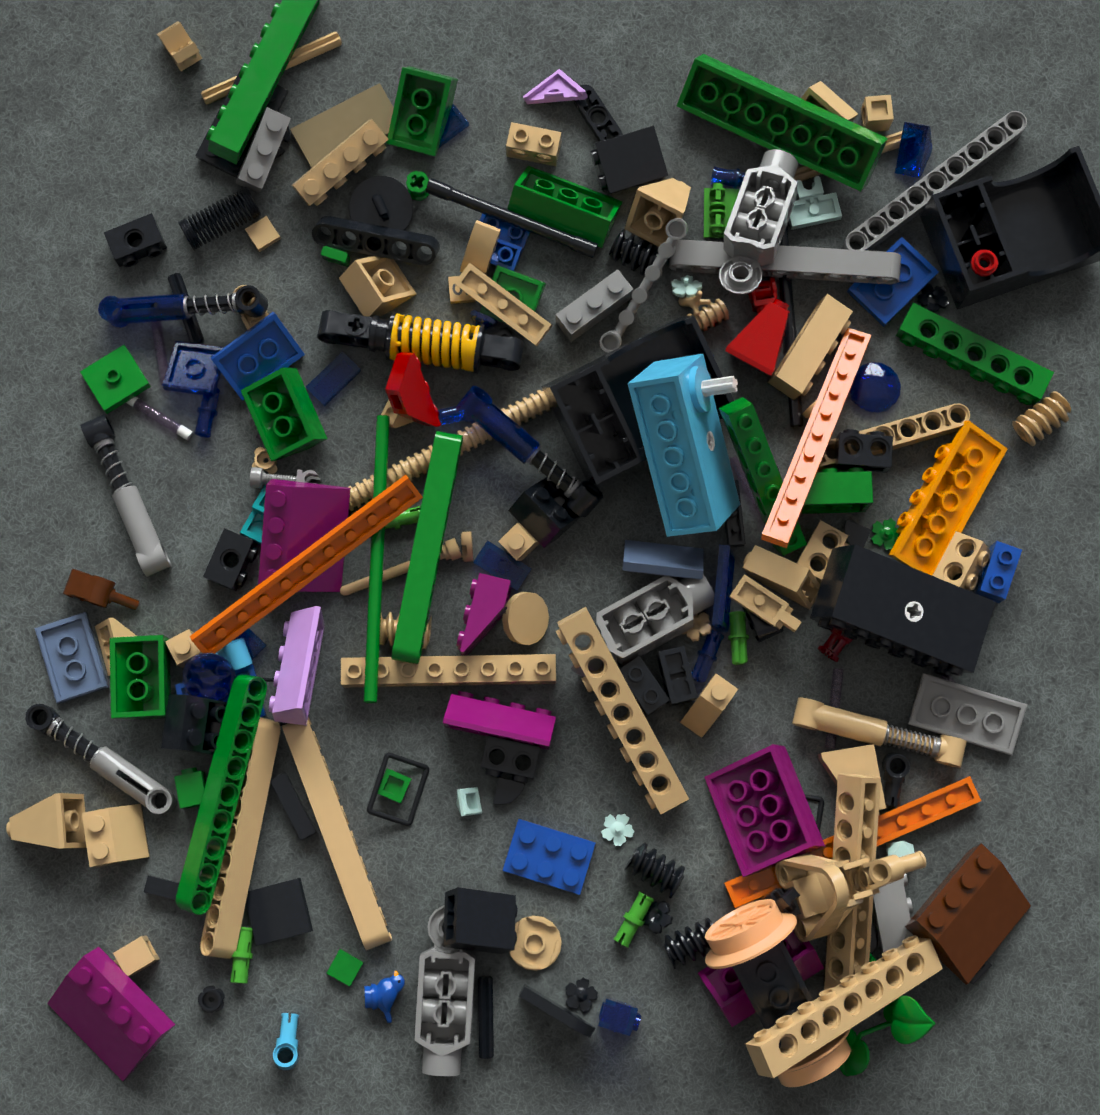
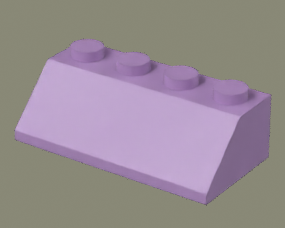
M314 606L291 612L290 621H285L283 637H286L285 646H280L278 661L282 663L280 671H276L274 676V687H277L276 695L271 696L269 702V712H272L275 722L307 726L324 632L321 607Z

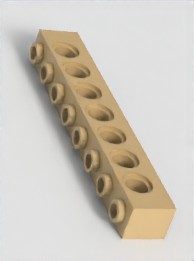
M584 607L558 621L560 629L556 633L563 645L569 644L572 650L569 657L576 669L582 668L585 677L581 679L587 691L595 692L598 700L594 703L600 715L606 714L611 723L607 727L614 740L618 737L621 740L623 747L620 748V751L627 763L632 761L636 770L632 773L638 785L644 784L649 793L645 797L651 809L657 807L660 814H663L689 800L587 608ZM579 635L589 636L590 642L586 647L576 646L575 640ZM594 658L602 660L603 665L598 671L590 670L588 668L590 660ZM606 682H612L615 684V690L611 694H603L601 692L602 685ZM625 706L628 708V713L622 718H617L613 714L615 708ZM632 729L641 732L640 737L636 741H629L626 738L627 733ZM651 753L653 760L649 764H641L639 758L642 754ZM655 777H664L666 781L662 787L652 786V781Z
M556 654L421 656L419 664L392 660L391 657H379L378 687L556 684ZM366 657L341 658V685L344 688L364 687Z
M838 774L832 860H849V862L868 858L869 861L876 860L881 778L860 774ZM854 869L851 871L854 887L860 892L863 890L860 889L856 882ZM873 896L863 899V903L852 909L837 930L827 936L824 990L836 987L841 984L840 980L848 975H855L861 971V967L864 964L869 963Z
M916 935L904 939L901 946L883 952L882 958L877 961L864 964L860 972L842 978L840 980L841 984L834 988L823 990L814 1001L799 1005L797 1007L798 1011L792 1015H785L777 1019L776 1025L756 1032L754 1039L745 1045L758 1075L775 1078L942 970V965L931 939L918 938Z

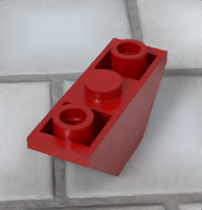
M398 353L385 388L393 412L425 426L439 427L441 425L438 418L439 411L431 399L430 387L424 380L419 359L415 356V353Z

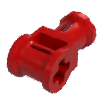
M774 277L761 281L754 291L748 293L752 309L757 311V315L769 302H774L775 298H777V287Z

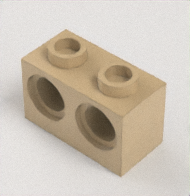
M511 122L506 144L507 157L551 166L557 165L561 147V132Z
M820 520L801 553L797 564L810 569L821 585L832 549L826 548L823 545V538L831 537L835 541L836 548L848 546L849 544L845 543L849 535ZM813 559L821 561L823 570L819 572L814 571L810 566V561Z
M955 531L932 576L968 591L973 590L977 585L978 575L982 567H985L989 562L991 551L983 541ZM974 550L971 556L965 557L967 552ZM962 573L959 579L953 580L956 574Z

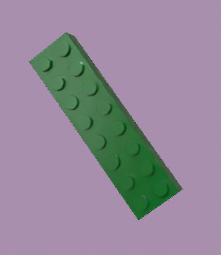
M705 54L694 59L677 103V107L765 148L785 151L794 156L798 163L860 192L868 185L888 138Z

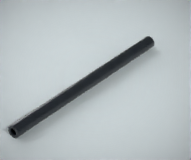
M787 226L780 246H789ZM782 275L783 277L779 278L780 300L789 305L787 310L790 311L784 334V351L786 355L796 339L792 278ZM801 395L794 400L788 397L790 427L799 425V427L804 426Z

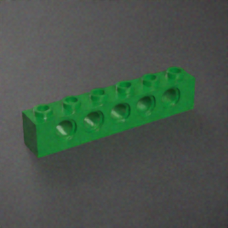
M912 303L896 334L904 345L914 347L915 345L923 349V353L928 357L934 359L939 357L947 361L946 364L952 369H963L970 373L971 378L980 382L985 380L993 384L995 390L1005 394L1009 392L1017 396V400L1025 405H1035L1041 400L1054 374L1053 371L916 303ZM920 329H928L932 337H924ZM944 341H952L955 349H948L944 345ZM967 352L976 353L978 361L970 360ZM991 364H998L1001 367L1002 372H994L991 368ZM1014 376H1022L1025 380V384H1018L1015 381Z
M741 397L720 407L719 410L764 525H766L783 481L755 408L751 402ZM798 522L787 548L772 543L773 547L783 556L807 545Z

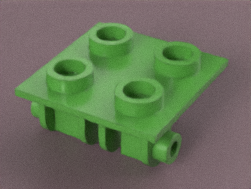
M714 183L713 188H704V238H724V231L740 189L723 188L722 183Z

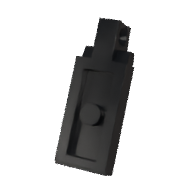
M794 887L789 888L785 893L781 888H776L759 900H774L781 913H792L797 907L793 901L800 894Z

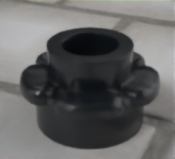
M207 986L199 994L198 1003L206 1013L218 1012L224 1006L223 999L225 994L220 988L216 989L215 986ZM210 997L214 998L213 1002H210Z

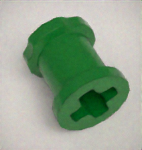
M413 171L407 176L406 186L413 200L422 201L429 196L426 193L429 179L424 172ZM417 183L419 186L422 185L423 187L419 189L417 186L414 187V184Z

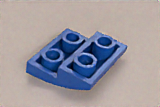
M482 214L481 222L501 229L496 250L492 255L490 264L515 271L530 232Z

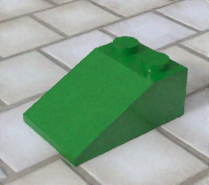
M410 66L402 67L387 137L389 140L386 143L436 156L453 105L458 79Z

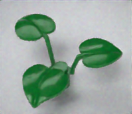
M870 953L869 962L876 961ZM901 996L885 1006L883 1014L887 1020L886 1022L861 1031L858 1035L851 1028L846 1037L851 1052L839 1069L846 1077L859 1075L865 1071L869 1064L870 1054L867 1044L861 1039L868 1034L891 1026V1032L896 1041L901 1044H911L923 1038L933 1028L935 1022L924 1012L915 999L910 996Z

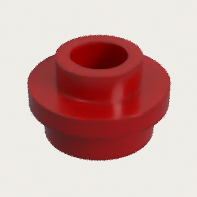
M979 250L971 259V268L979 276H989L998 267L996 255L989 250ZM981 260L986 261L988 267H982L979 262Z

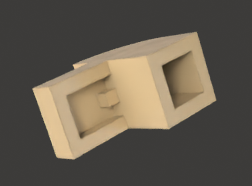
M179 21L157 34L180 71L185 70L202 59L196 44L191 41Z

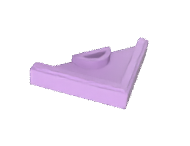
M558 69L525 94L523 98L527 104L584 100L588 96L583 88Z

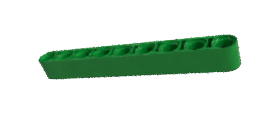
M436 431L392 649V660L419 664L460 459L463 435Z
M241 674L234 679L216 743L217 747L214 750L176 894L177 906L184 911L196 915L206 913L212 903L267 692V684L261 677Z

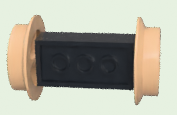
M771 899L758 900L731 911L716 921L705 934V938L711 948L705 958L706 965L712 969L733 967L764 1029H769L776 1025V1020L780 1017L792 1015L798 1011L797 1007L799 1005L814 1001L783 942L795 928L797 919L792 913H781L776 902ZM851 1029L778 1075L777 1077L781 1084L785 1087L804 1086L818 1081L838 1069L847 1060L851 1052V1048L846 1040Z

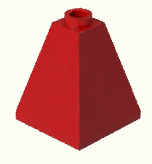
M775 298L774 302H769L734 338L725 351L772 376L777 369L790 313L787 310L789 305Z

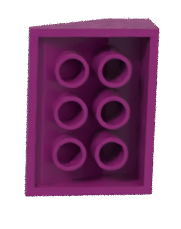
M271 479L266 484L258 585L348 518L351 488ZM345 556L298 592H340Z
M772 744L704 777L743 877L775 867L780 861L806 853L809 854L825 846L785 746Z
M100 947L87 953L79 960L47 1003L122 1081L135 1070L175 1026L172 1020Z

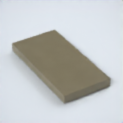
M379 83L291 128L290 131L312 168L370 119H373L386 137H388L394 107Z

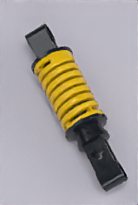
M325 310L322 312L317 338L327 344L368 348L371 352L382 350L385 352L386 360L389 361L395 360L396 355L400 352L415 353L420 363L423 361L425 365L433 363L434 366L439 367L442 364L444 368H450L452 365L454 369L461 368L474 374L479 373L481 365L502 368L508 371L519 370L524 349V342L521 339L488 335L483 324H480V326L465 324L461 335V324L458 322L454 323L453 329H451V322L445 321L443 328H441V320L436 319L434 325L431 326L432 320L426 318L422 325L421 317H415L413 323L411 315H406L404 318V315L397 312H392L390 319H381L377 315L367 317Z

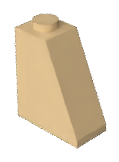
M757 545L746 555L742 568L750 577L803 607L811 609L816 600L820 583L810 569Z
M715 674L680 723L702 738L726 708L738 689L718 674Z
M874 744L818 754L820 763L836 786L838 774H860L880 778ZM882 783L880 785L879 810L886 809Z

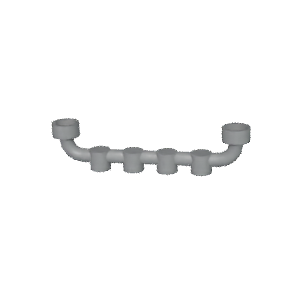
M674 218L667 223L666 234L668 238L666 242L659 246V254L653 264L646 268L645 277L640 286L633 290L632 300L627 308L619 314V322L615 329L601 336L600 347L603 351L609 353L621 346V337L628 325L636 320V312L641 303L649 298V289L654 281L662 276V267L667 259L675 254V245L678 240L686 236L688 225L685 220Z

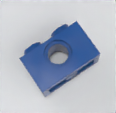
M996 541L989 548L991 551L988 564L982 569L975 594L1000 603L1007 597L1022 550Z

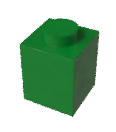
M197 767L181 770L182 775L174 776L179 806L181 809L200 806L207 781L205 772L198 771Z

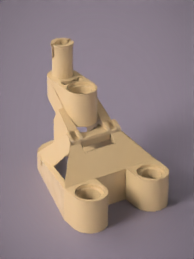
M917 851L902 857L890 855L873 861L864 858L849 862V860L835 861L806 853L778 862L775 867V873L782 888L794 887L800 894L796 900L801 914L795 916L797 924L794 931L801 942H807L834 933L852 909L863 903V899L880 893L879 888L904 878L905 873L925 868L926 858L921 851ZM854 869L856 882L863 891L859 892L854 887L851 878V871Z

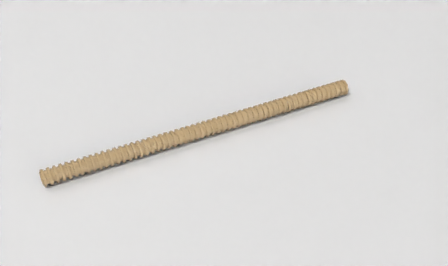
M716 299L714 304L711 302L708 307L702 306L699 316H695L700 329L707 331V327L712 328L715 326V323L720 324L722 319L728 320L729 312L724 302ZM537 390V394L531 393L529 398L524 397L521 402L516 401L514 406L510 404L508 409L502 408L500 413L494 412V416L490 417L488 415L486 420L480 419L478 424L473 423L472 427H465V431H457V435H463L460 456L463 455L464 451H471V447L477 448L479 443L485 444L487 439L491 441L493 436L499 437L501 432L507 433V426H520L522 421L526 423L528 418L534 419L536 414L542 415L544 410L550 411L551 406L544 391ZM429 445L427 450L421 449L419 454L417 452L414 453V456L411 458L410 456L406 457L407 460L404 462L400 460L398 465L392 464V468L387 469V488L404 475H407L410 481H412L413 477H420V473L426 474V470L429 468L432 445ZM370 475L368 480L364 478L360 484L359 482L355 483L356 486L353 488L351 486L348 487L351 488L349 504L351 512L354 511V507L360 508L362 503L367 504L369 499H373L374 475Z

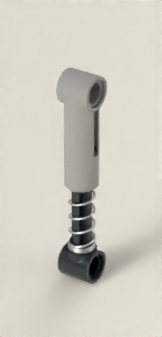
M103 414L80 424L87 443L91 448H95L96 454L102 459L101 465L106 468L105 475L110 477V486L115 489L112 498L135 548L136 557L143 573L148 577L171 567L169 557L160 543L136 486H130L132 482H129L126 477L127 472H124L121 465L123 461H119L116 454L118 450L114 449L115 442L113 441L116 435L109 419Z
M35 704L27 710L25 720L30 728L40 731L44 735L54 737L55 741L60 740L63 742L65 748L70 747L74 750V754H80L84 757V761H90V769L145 806L150 812L166 815L174 810L176 797L171 790L165 788L107 746L99 748L92 743L93 740H87L83 737V733L80 735L74 731L73 726L70 728L64 724V720L60 718V715L52 707L44 704ZM45 711L47 713V720L44 724L39 725L37 716L40 712ZM132 778L149 790V792L145 793L128 780ZM164 794L167 798V803L163 808L159 809L155 804V800L158 795Z

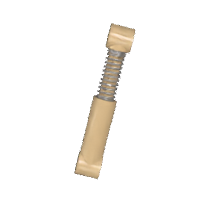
M798 698L792 722L793 725L801 728L819 730L880 747L883 743L884 745L888 743L889 746L893 744V747H896L897 745L898 748L902 747L903 750L907 748V751L910 749L912 752L916 750V753L920 751L921 754L925 753L926 756L934 757L935 762L957 768H961L967 743L966 740L953 736L940 735L939 738H935V736L922 735L920 732L917 734L916 731L912 733V730L898 729L897 726L894 728L893 725L889 727L885 720L827 706L822 702L807 698Z

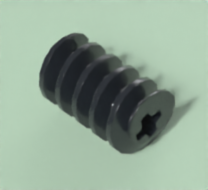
M623 229L616 237L609 255L613 252L612 259L615 262L622 257L623 266H627L631 262V270L633 271L640 267V275L643 276L645 275L646 268L653 264L659 254L658 250L655 253L652 252V243L644 248V239L642 238L637 243H634L635 234L633 233L626 239V230Z
M644 842L635 850L624 870L632 865L633 876L640 871L643 872L641 881L644 882L651 877L650 886L653 888L658 883H661L660 893L669 888V898L671 899L684 878L685 867L681 865L674 870L676 863L674 860L665 864L666 855L662 854L656 858L657 849L655 848L647 853L648 844Z
M705 918V927L696 922L695 932L689 926H686L685 936L678 930L675 931V940L669 935H665L664 947L674 969H676V960L684 966L686 965L687 955L692 961H696L697 951L705 957L706 947L711 950L705 938L707 930L714 924L709 918Z

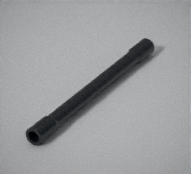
M433 178L428 182L426 193L446 201L455 202L531 232L590 258H593L596 253L598 244L580 236L571 235L487 202Z

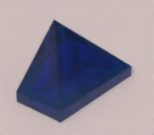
M904 122L895 169L896 174L921 177L932 152L930 126Z

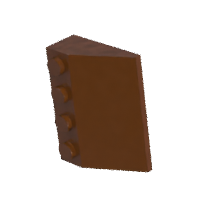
M981 843L970 849L905 927L913 935L918 936V938L931 939L939 960L967 985L1031 905L1002 862Z

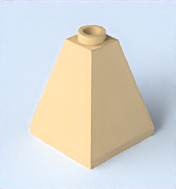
M674 178L639 187L636 191L625 230L659 247L668 238L666 234L667 223L674 218H683L691 187Z
M57 793L10 817L6 827L8 836L11 837V840L58 849L87 848L81 814L85 812L84 794Z

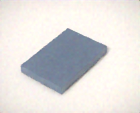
M625 540L622 570L701 580L704 571L703 548Z
M86 612L34 628L57 704L109 688Z

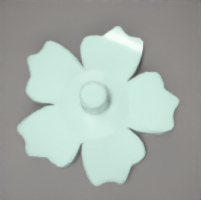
M689 275L682 277L681 281L674 279L671 281L672 294L682 298L685 295L687 298L693 297L702 289V282L698 280L693 281V276Z
M611 814L605 817L604 826L608 828L601 831L602 837L608 841L613 839L615 846H621L626 842L624 836L633 837L634 830L632 825H626L629 817L626 814H618L616 819Z

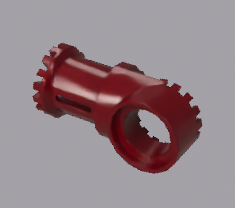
M835 628L831 631V635L823 646L819 645L817 649L822 654L825 653V656L828 654V658L834 662H838L839 654L846 644H850L853 639L842 636V631Z

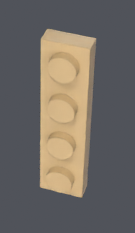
M471 263L467 265L454 283L536 346L539 345L553 326Z

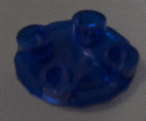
M870 362L859 367L850 390L851 400L868 412H885L898 400L901 384L898 375L891 367L883 363Z
M201 653L193 656L185 664L182 672L183 682L186 686L185 691L188 695L219 701L225 700L228 697L232 683L236 678V673L231 663L224 657L214 653Z

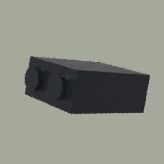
M654 125L597 142L593 145V150L590 151L594 166L598 165L601 173L598 176L600 188L602 191L606 190L607 195L668 176Z
M460 887L445 892L443 947L504 954L515 950L517 941L515 918L518 912L516 895Z

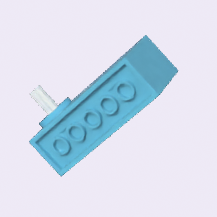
M704 354L655 361L628 383L667 537L717 531L740 505L714 395L737 392L736 385H738V382L734 376L711 379L706 367Z

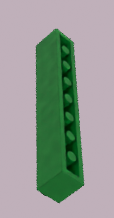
M282 0L280 4L276 3L271 12V17L273 18L271 23H265L260 34V37H262L260 44H254L249 56L252 58L249 65L244 63L239 74V78H241L239 84H233L228 95L230 99L228 105H222L217 119H219L217 126L212 125L207 134L206 140L209 141V152L237 165L321 0Z

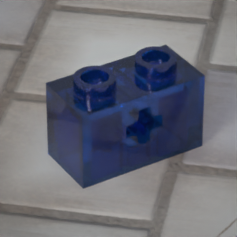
M605 996L597 1024L600 1027L630 1036L632 1030L637 1032L641 1015L637 1013V1006Z

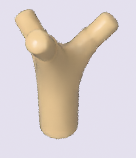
M698 291L693 297H680L679 305L691 307L694 315L699 316L698 307L700 305H710L711 301L710 299H701L702 291Z

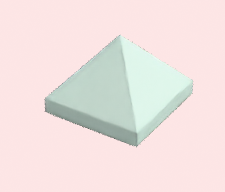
M478 787L458 789L456 804L461 816L482 814Z
M905 841L886 843L887 856L897 855L902 857L915 853L911 843Z

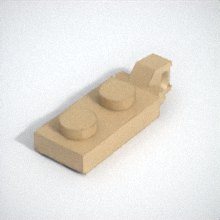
M745 574L729 596L730 599L779 630L782 626H785L795 632L802 623L791 615L793 609L788 606L789 603Z

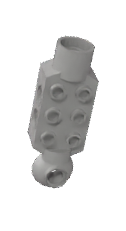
M768 150L764 153L760 167L747 169L724 231L723 250L731 258L724 262L720 268L719 279L722 286L733 294L745 295L754 291L762 281L760 266L774 263L797 194V181L794 180L798 162L794 156L785 151ZM737 277H743V278H745V279L739 280V279H736V278H737Z
M444 905L433 912L427 926L429 937L434 946L422 952L419 958L414 1041L423 1046V1074L458 1076L461 1071L462 1047L470 1044L476 956L468 950L443 947Z

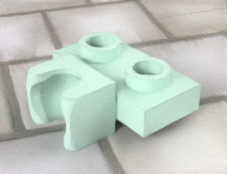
M819 176L814 177L812 189L810 190L803 187L801 180H796V201L789 218L791 230L841 220L842 213L837 194L835 192L823 195L824 190Z

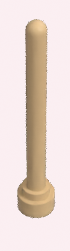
M452 538L445 541L446 544L442 545L440 560L446 558V560L452 559L454 561L462 558L456 539ZM410 561L383 570L382 582L408 573ZM369 576L342 586L340 593L343 596H348L368 588Z

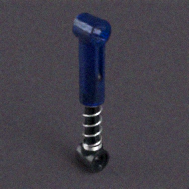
M246 285L241 287L236 293L234 292L231 295L228 293L227 296L216 294L214 297H207L205 295L201 298H196V296L189 298L186 293L131 298L107 296L101 300L98 311L101 318L114 327L121 328L133 323L187 320L197 313L203 316L205 313L214 315L216 312L226 314L228 311H233L234 313L247 314L250 317L257 318L267 311L268 300L257 288ZM256 297L254 304L248 306L249 300ZM119 308L117 314L112 316L113 311Z
M472 386L457 404V412L465 420L480 426L523 464L529 462V465H534L538 469V473H543L548 477L547 481L554 482L557 485V489L561 488L564 491V495L568 498L566 501L567 505L574 513L581 517H587L603 499L600 489L587 480L580 482L575 477L568 475L566 469H561L557 465V461L553 462L547 457V453L544 454L540 451L541 447L539 446L541 444L492 403V398L487 392L477 386Z

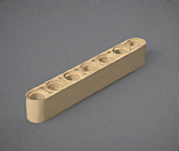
M952 404L859 431V434L870 435V432L873 431L885 432L886 436H893L892 450L957 432L964 425V421H969L970 411L963 404ZM950 413L960 415L961 423L954 422L950 417ZM925 421H934L937 429L930 430L927 428ZM900 428H909L912 432V437L903 436ZM836 438L830 440L827 449L835 450ZM851 444L844 445V449L848 454L854 455L857 453V451L851 448ZM871 447L873 455L883 453L880 447ZM825 452L818 471L834 467L835 459L829 458Z

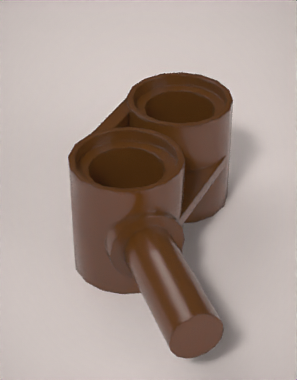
M76 569L71 570L63 594L66 596L80 599V601H86L103 608H107L108 603L114 602L136 610L139 604V600L115 592V582L96 575L92 576Z

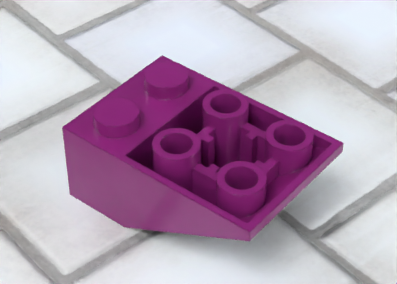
M479 573L478 580H472L469 595H471L470 598L473 600L471 606L466 605L463 616L466 628L465 632H459L456 645L458 650H460L461 656H468L503 617V614L506 613L507 607L505 606L512 589L511 580Z

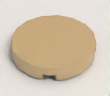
M520 592L514 594L507 601L505 606L507 607L506 614H503L502 617L504 631L511 641L518 644L531 645L537 643L544 636L548 628L549 613L547 605L543 598L536 593Z
M529 916L518 921L515 924V932L517 934L515 950L509 952L515 963L524 969L534 971L547 968L554 963L560 953L562 941L559 930L553 922L540 916Z

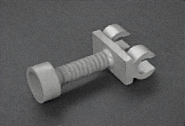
M252 467L250 472V488L262 489V486L271 479L310 483L313 480L322 482L318 474L313 470L303 472V470L297 469V476L267 474L263 468Z

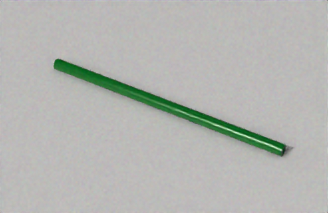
M378 415L376 421L373 499L387 489L390 417L387 415ZM385 526L371 536L364 703H377Z

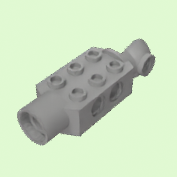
M704 574L701 580L684 578L677 581L670 576H663L597 612L596 624L614 660L622 665H626L636 657H641L694 627L693 616L716 604L717 599ZM594 658L588 663V668L592 671H598L601 669L603 661ZM574 665L572 666L571 670L585 677L581 667L576 669Z

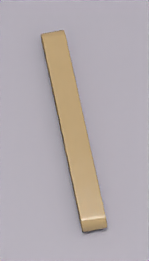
M262 717L259 719L212 903L206 913L200 942V950L204 956L230 959L237 949L280 737V724L271 719Z
M308 717L307 726L287 723L282 725L286 740L362 943L367 951L392 941L391 934L387 931V923L381 907H378L376 901L378 899L372 883L367 878L368 873L362 857L358 854V846L353 833L349 830V822L343 806H340L338 801L340 798L334 782L329 777L330 772L324 756L320 753L321 748L315 732L311 729V721Z

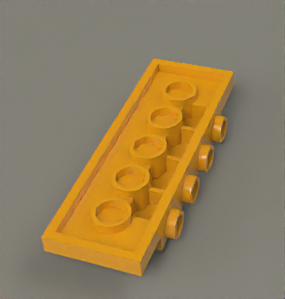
M970 421L963 422L964 425L959 428L952 443L941 445L936 450L934 457L937 460L935 464L923 473L922 480L924 483L922 487L912 493L909 502L912 504L908 512H903L897 520L899 528L896 532L899 534V537L889 556L902 564L929 575H933L955 531L961 533L1008 450Z

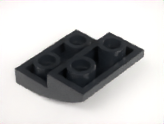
M301 878L248 891L246 904L256 946L313 931Z

